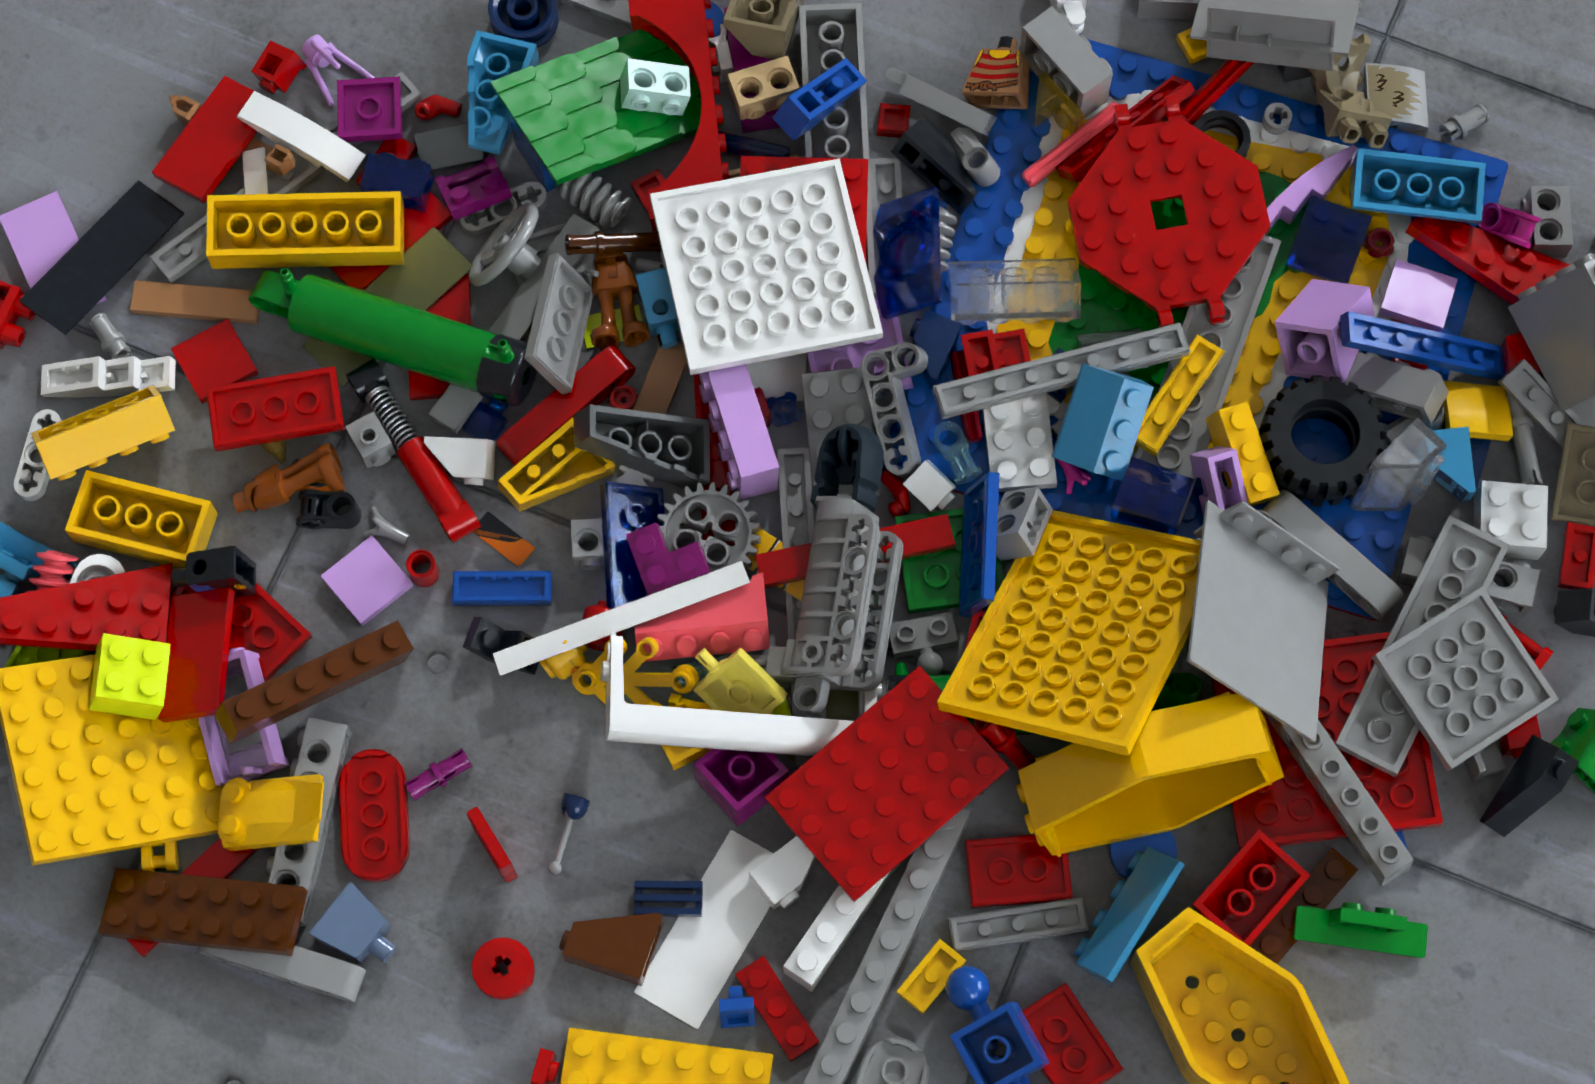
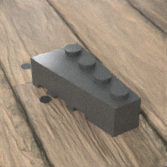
M591 404L574 415V447L685 489L687 486L692 492L697 490L698 483H701L702 486L710 483L709 420Z

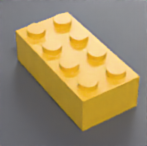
M151 385L34 431L31 435L50 479L57 478L58 481H62L76 475V470L88 465L89 468H95L108 462L107 457L119 453L120 456L131 454L139 449L138 445L150 441L151 444L164 441L170 437L169 433L175 431V428L161 394L154 385Z
M86 470L65 531L75 543L161 565L173 563V568L186 567V556L188 553L206 550L218 513L211 501Z

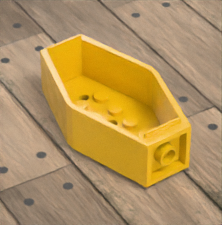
M1229 691L1203 701L1151 711L1129 756L1072 743L1056 752L1035 758V763L1018 771L1021 784L1016 785L1022 804L1026 803L1029 813L1025 814L1024 817L1029 832L1031 834L1035 833L1040 847L1045 845L1052 856L1057 855L1060 857L1061 854L1180 828L1262 787L1272 785L1271 783L1283 778L1284 775L1261 709L1251 704V702L1239 694H1231Z
M1187 907L1136 950L1130 965L1179 1071L1189 1084H1280L1282 1082L1287 1084H1350L1314 1007L1298 979L1190 907ZM1190 976L1195 977L1198 980V987L1195 989L1188 988L1185 983L1186 978ZM1235 1029L1241 1030L1244 1033L1243 1041H1234L1231 1036L1232 1031Z

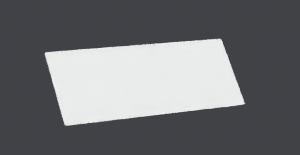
M730 830L700 880L703 882L702 917H678L649 965L643 985H638L634 993L696 1029L700 1027L771 906L749 879V872L773 854L772 852ZM687 902L684 908H695V903Z

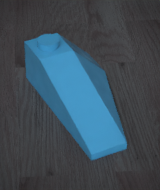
M476 31L467 56L469 148L500 155L512 129L508 111L492 89L490 82L531 65L533 67L540 65L536 44Z

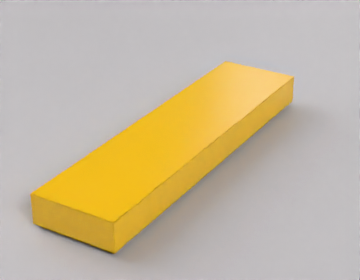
M1198 334L1189 346L1190 354L1180 359L1146 410L1135 445L1153 456L1157 455L1225 353L1223 349Z

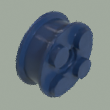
M489 0L488 3L491 27L495 35L533 43L539 48L546 44L557 30L559 16L556 0ZM524 10L530 11V13L525 16L517 15V13H521Z

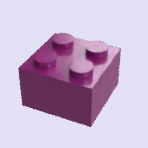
M711 749L694 763V779L737 827L768 803L765 800V796L789 777V770L773 753Z

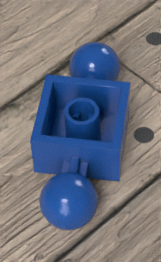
M962 966L955 969L949 975L946 982L947 997L957 1008L968 1010L974 1022L951 1034L950 1037L976 1084H1031L1027 1076L1050 1064V1061L1018 1002L1009 1001L992 1011L986 1001L990 992V985L986 975L980 969L973 966ZM998 1041L1006 1045L1005 1056H996L994 1052L998 1049Z

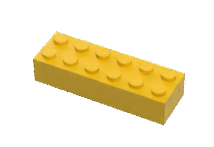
M401 191L207 195L206 257L212 269L404 265V202Z

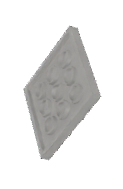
M1483 586L1371 657L1447 771L1461 764L1559 700Z

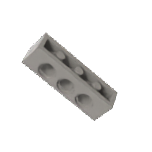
M1426 536L1409 537L1404 546L1396 583L1413 587L1435 541ZM1502 561L1494 577L1504 578L1508 587H1499L1493 579L1487 593L1499 610L1526 616L1533 605L1540 570L1533 569L1530 564L1521 561H1513L1512 563Z

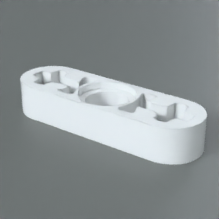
M50 409L41 410L34 415L14 479L15 491L26 501L40 499L45 494L50 477L43 462L34 463L31 461V454L37 449L31 433L42 429L41 424H47L49 419L53 423L62 421L60 416ZM28 467L35 471L33 480L37 484V487H31L29 492L23 486L24 483H30L33 475L27 469Z

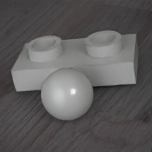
M951 611L891 623L889 641L894 659L921 654L917 660V667L921 666L929 676L939 675L943 669L942 658L933 651L955 647L959 643Z

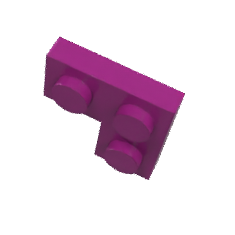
M653 523L626 534L648 596L711 572L700 542L697 541L669 552L658 523Z

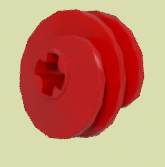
M507 937L494 938L484 943L475 953L472 961V976L481 992L490 998L500 1000L514 998L526 992L533 983L535 974L534 961L528 949L519 941ZM505 962L506 966L510 964L507 967L509 973L504 976L500 972L497 973L499 971L497 965Z

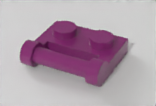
M493 155L484 158L485 162L448 177L442 175L434 178L454 221L512 198L510 188Z

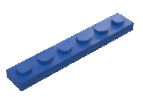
M1351 311L1340 315L1342 346L1492 380H1498L1505 376L1502 346Z

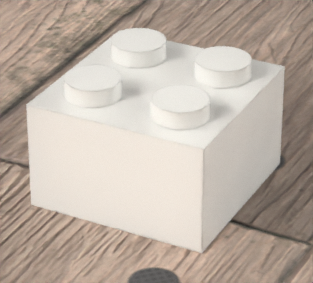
M1482 480L1474 494L1473 527L1509 544L1510 546L1504 557L1539 560L1547 549L1548 486Z

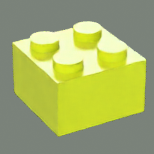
M103 633L96 647L89 710L156 720L164 707L171 644Z

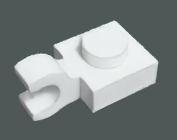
M721 24V34L715 38H709V46L716 47L718 66H713L712 71L713 73L718 72L720 82L724 83L728 82V74L733 72V64L727 40V28Z

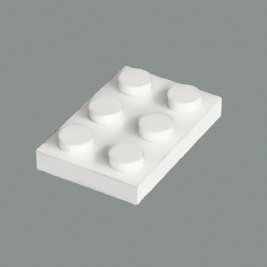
M1047 393L982 409L989 472L1000 473L999 492L1037 486L1039 489L1056 488L1057 477L1055 460L1052 457L1053 443Z

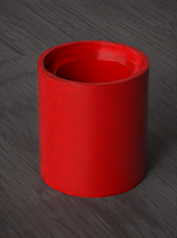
M423 549L415 550L408 556L406 568L412 582L419 587L432 586L439 578V568L434 556L429 551ZM428 563L431 565L426 573H415V569L419 564Z

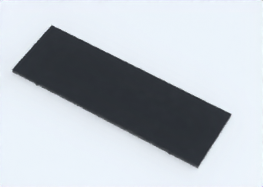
M138 180L19 302L64 335H67L164 234L169 232V229L184 215V212Z

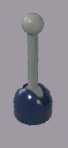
M564 793L561 810L567 820L554 862H551L548 866L549 872L553 875L559 874L562 870L560 862L573 821L584 817L588 810L590 801L585 798Z

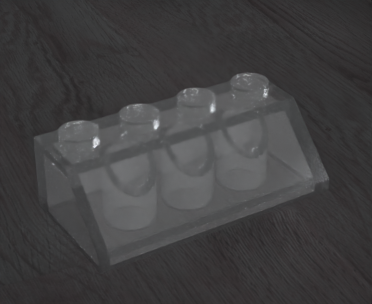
M1075 258L948 262L951 320L962 325H971L976 323V321L1004 324L1010 320L1037 323L1040 320L1053 319L1056 322H1069L1072 319H1080L1081 280Z
M1417 418L1372 462L1350 507L1355 511H1402L1409 503L1415 506L1427 493L1425 490L1432 484V479L1439 472L1438 468L1445 461L1442 455L1448 445Z

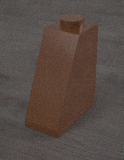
M650 913L573 922L571 931L565 930L559 949L563 950L562 955L565 962L642 986L664 925L663 915Z

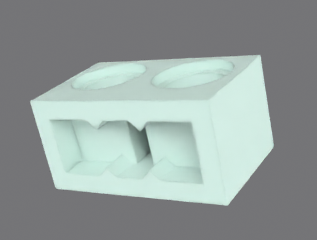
M627 58L620 76L621 108L683 116L691 97L689 67Z

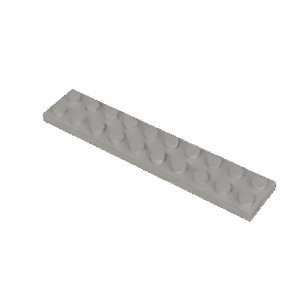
M1265 235L1238 275L1232 280L1221 297L1226 314L1223 317L1224 323L1210 324L1207 303L1189 306L1182 325L1188 346H1190L1198 334L1223 349L1225 353L1157 455L1153 456L1138 446L1116 508L1179 529L1197 477H1194L1189 455L1208 448L1211 436L1205 418L1222 409L1281 240ZM1181 358L1169 361L1159 390Z

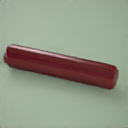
M963 350L952 352L950 354V363L953 379L958 380L968 377ZM978 410L960 415L966 443L980 442L983 435Z

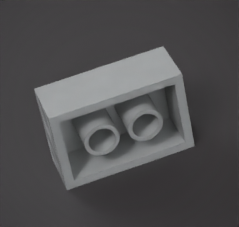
M1051 6L1023 26L1020 50L1029 63V68L1078 123L1108 101L1113 76L1112 68L1104 58H1099L1092 51V46L1083 35L1079 36L1073 30L1071 22L1065 14H1059Z

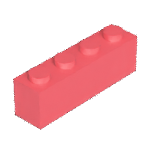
M763 572L752 575V579L749 580L750 583L635 625L636 646L645 637L654 638L659 645L657 654L645 662L696 657L703 648H706L711 655L734 653L740 647L745 652L768 650L770 638ZM644 643L643 649L647 653H652L651 646Z

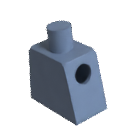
M351 882L348 883L309 932L318 943L359 964H362L370 953L383 963H386L397 948L384 937L391 925Z

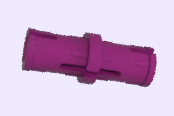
M461 748L437 764L435 762L429 764L430 768L404 782L414 801L439 786L445 787L448 785L447 781L473 766Z

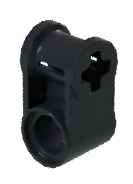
M314 489L299 491L298 498L301 500L300 516L296 518L297 526L305 529H350L360 522L362 516L361 509L353 496L348 492ZM342 506H351L349 512L345 515H337L338 510Z

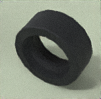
M1213 110L1203 114L1195 122L1194 127L1202 132L1211 128H1224L1231 131L1238 139V147L1235 152L1246 158L1251 143L1250 129L1246 122L1237 114L1226 110Z

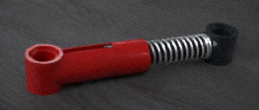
M373 358L347 373L346 377L361 402L365 401L370 405L385 431L388 432V436L394 441V445L397 446L398 450L396 455L432 508L450 541L455 543L480 528L481 524L467 501L462 498L440 461L424 444V437H417L418 433L414 432V428H411L412 424L408 423V419H405L406 415L402 414L403 410H399L400 406L396 405L397 401H393L394 397L391 396V392L388 389L390 384L376 360Z

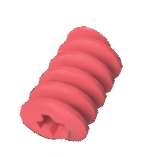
M54 550L35 553V556L43 561L42 565H32V569L38 572L40 576L29 578L28 582L37 587L36 590L70 583L71 579L65 575L73 574L75 567L68 562L77 561L78 557Z

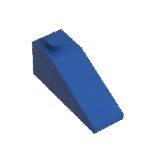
M845 58L788 96L772 118L794 141L822 121L860 89L867 80Z

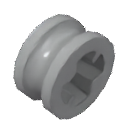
M1272 103L1265 109L1262 124L1264 129L1273 135L1285 133L1290 127L1292 111L1283 103ZM1274 114L1281 115V124L1274 123Z

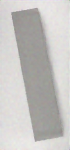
M1280 490V495L1273 498L1262 511L1267 512L1273 522L1339 566L1340 570L1327 577V579L1376 620H1382L1403 597L1400 587L1297 497L1287 490Z
M294 946L292 956L199 947L198 953L205 957L349 1003H355L366 973V969L355 964L298 946Z

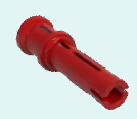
M973 719L972 726L976 729L975 732L983 735L993 750L1003 753L1018 770L1036 762L1035 757L1016 738L1014 728Z

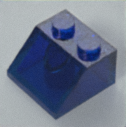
M1311 195L1286 266L1328 281L1348 284L1372 216Z
M1132 457L1114 501L1110 517L1139 528L1174 535L1195 479Z

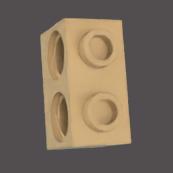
M788 55L728 74L729 91L740 121L747 118L758 119L765 115L766 112L779 109L788 96L800 89ZM778 83L787 85L783 89H776L773 86ZM749 92L757 94L754 98H745L743 95Z

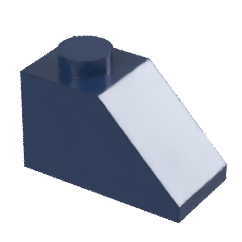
M925 310L922 319H915L909 336L913 337L914 345L926 351L928 364L923 371V375L929 388L932 389L934 385H938L950 360V354L954 351L960 338L962 324Z

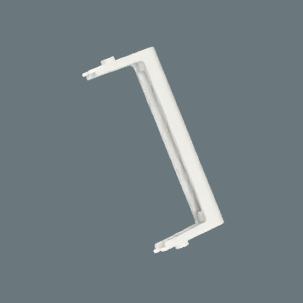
M612 631L610 633V643H607V661H602L600 674L601 681L606 682V741L814 756L854 722L850 720L626 703L624 701L623 636H616V632ZM863 657V660H865V661H867V662H868V660L870 659V658H867V657ZM867 670L866 673H862L861 679L865 680L866 677H871L872 672ZM881 683L872 691H858V717L881 699Z

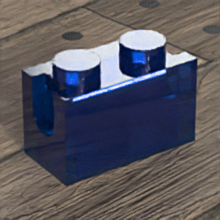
M369 152L359 187L361 192L401 191L404 208L425 212L434 182V175L430 174L431 165L423 160L412 158L409 161L399 159L387 152L379 154Z

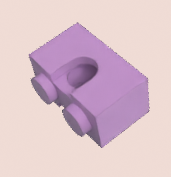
M1215 446L1189 455L1194 477L1201 478L1204 492L1202 495H1199L1203 518L1205 503L1208 500L1223 510L1241 501L1248 504L1238 454L1235 448ZM1223 471L1229 474L1232 487H1225L1222 481Z

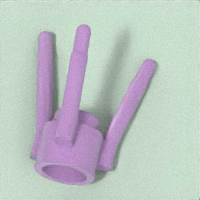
M320 35L310 37L302 46V52L307 57L304 63L311 70L330 107L334 106V101L317 66L323 68L331 64L336 69H340L341 65L335 60V56L364 78H375L364 68L337 50L331 42L327 43Z

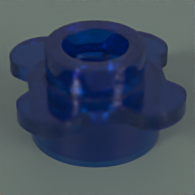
M786 392L784 396L778 398L769 397L766 402L772 415L771 422L774 426L788 425L793 421L797 422L801 419L802 411L797 408V396L795 393ZM786 407L787 410L783 412L781 411V408Z

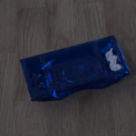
M934 186L880 204L873 232L879 252V265L874 281L881 314L886 320L942 303L939 189Z

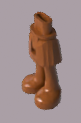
M623 252L604 253L602 257H596L594 265L595 270L599 272V276H593L592 294L600 303L601 326L596 327L591 332L592 345L599 349H605L613 344L617 348L620 347L614 309V300L617 299L619 300L622 316L624 345L630 348L645 343L649 340L651 334L647 323L637 321L635 315L633 295L637 292L635 275L628 263L627 255Z
M330 442L318 446L312 453L280 470L278 465L274 464L252 479L251 483L247 482L244 485V490L233 493V503L237 513L248 509L256 512L258 509L264 510L289 502L291 495L299 489L316 482H324L333 492L345 491V483L340 473L343 471L334 446Z

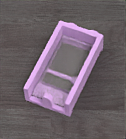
M244 647L229 650L224 701L265 682L259 663V653L245 650ZM215 715L198 718L215 785L224 787L229 780L236 777L251 781L290 766L288 758L284 755L276 723L230 744Z

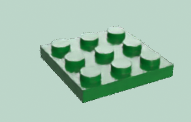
M964 508L895 517V525L948 514L955 541V548L902 559L901 567L908 614L959 607ZM997 555L995 595L1004 580L1002 564Z

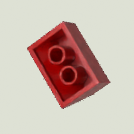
M1258 829L1195 900L1192 907L1197 913L1249 946L1311 875Z

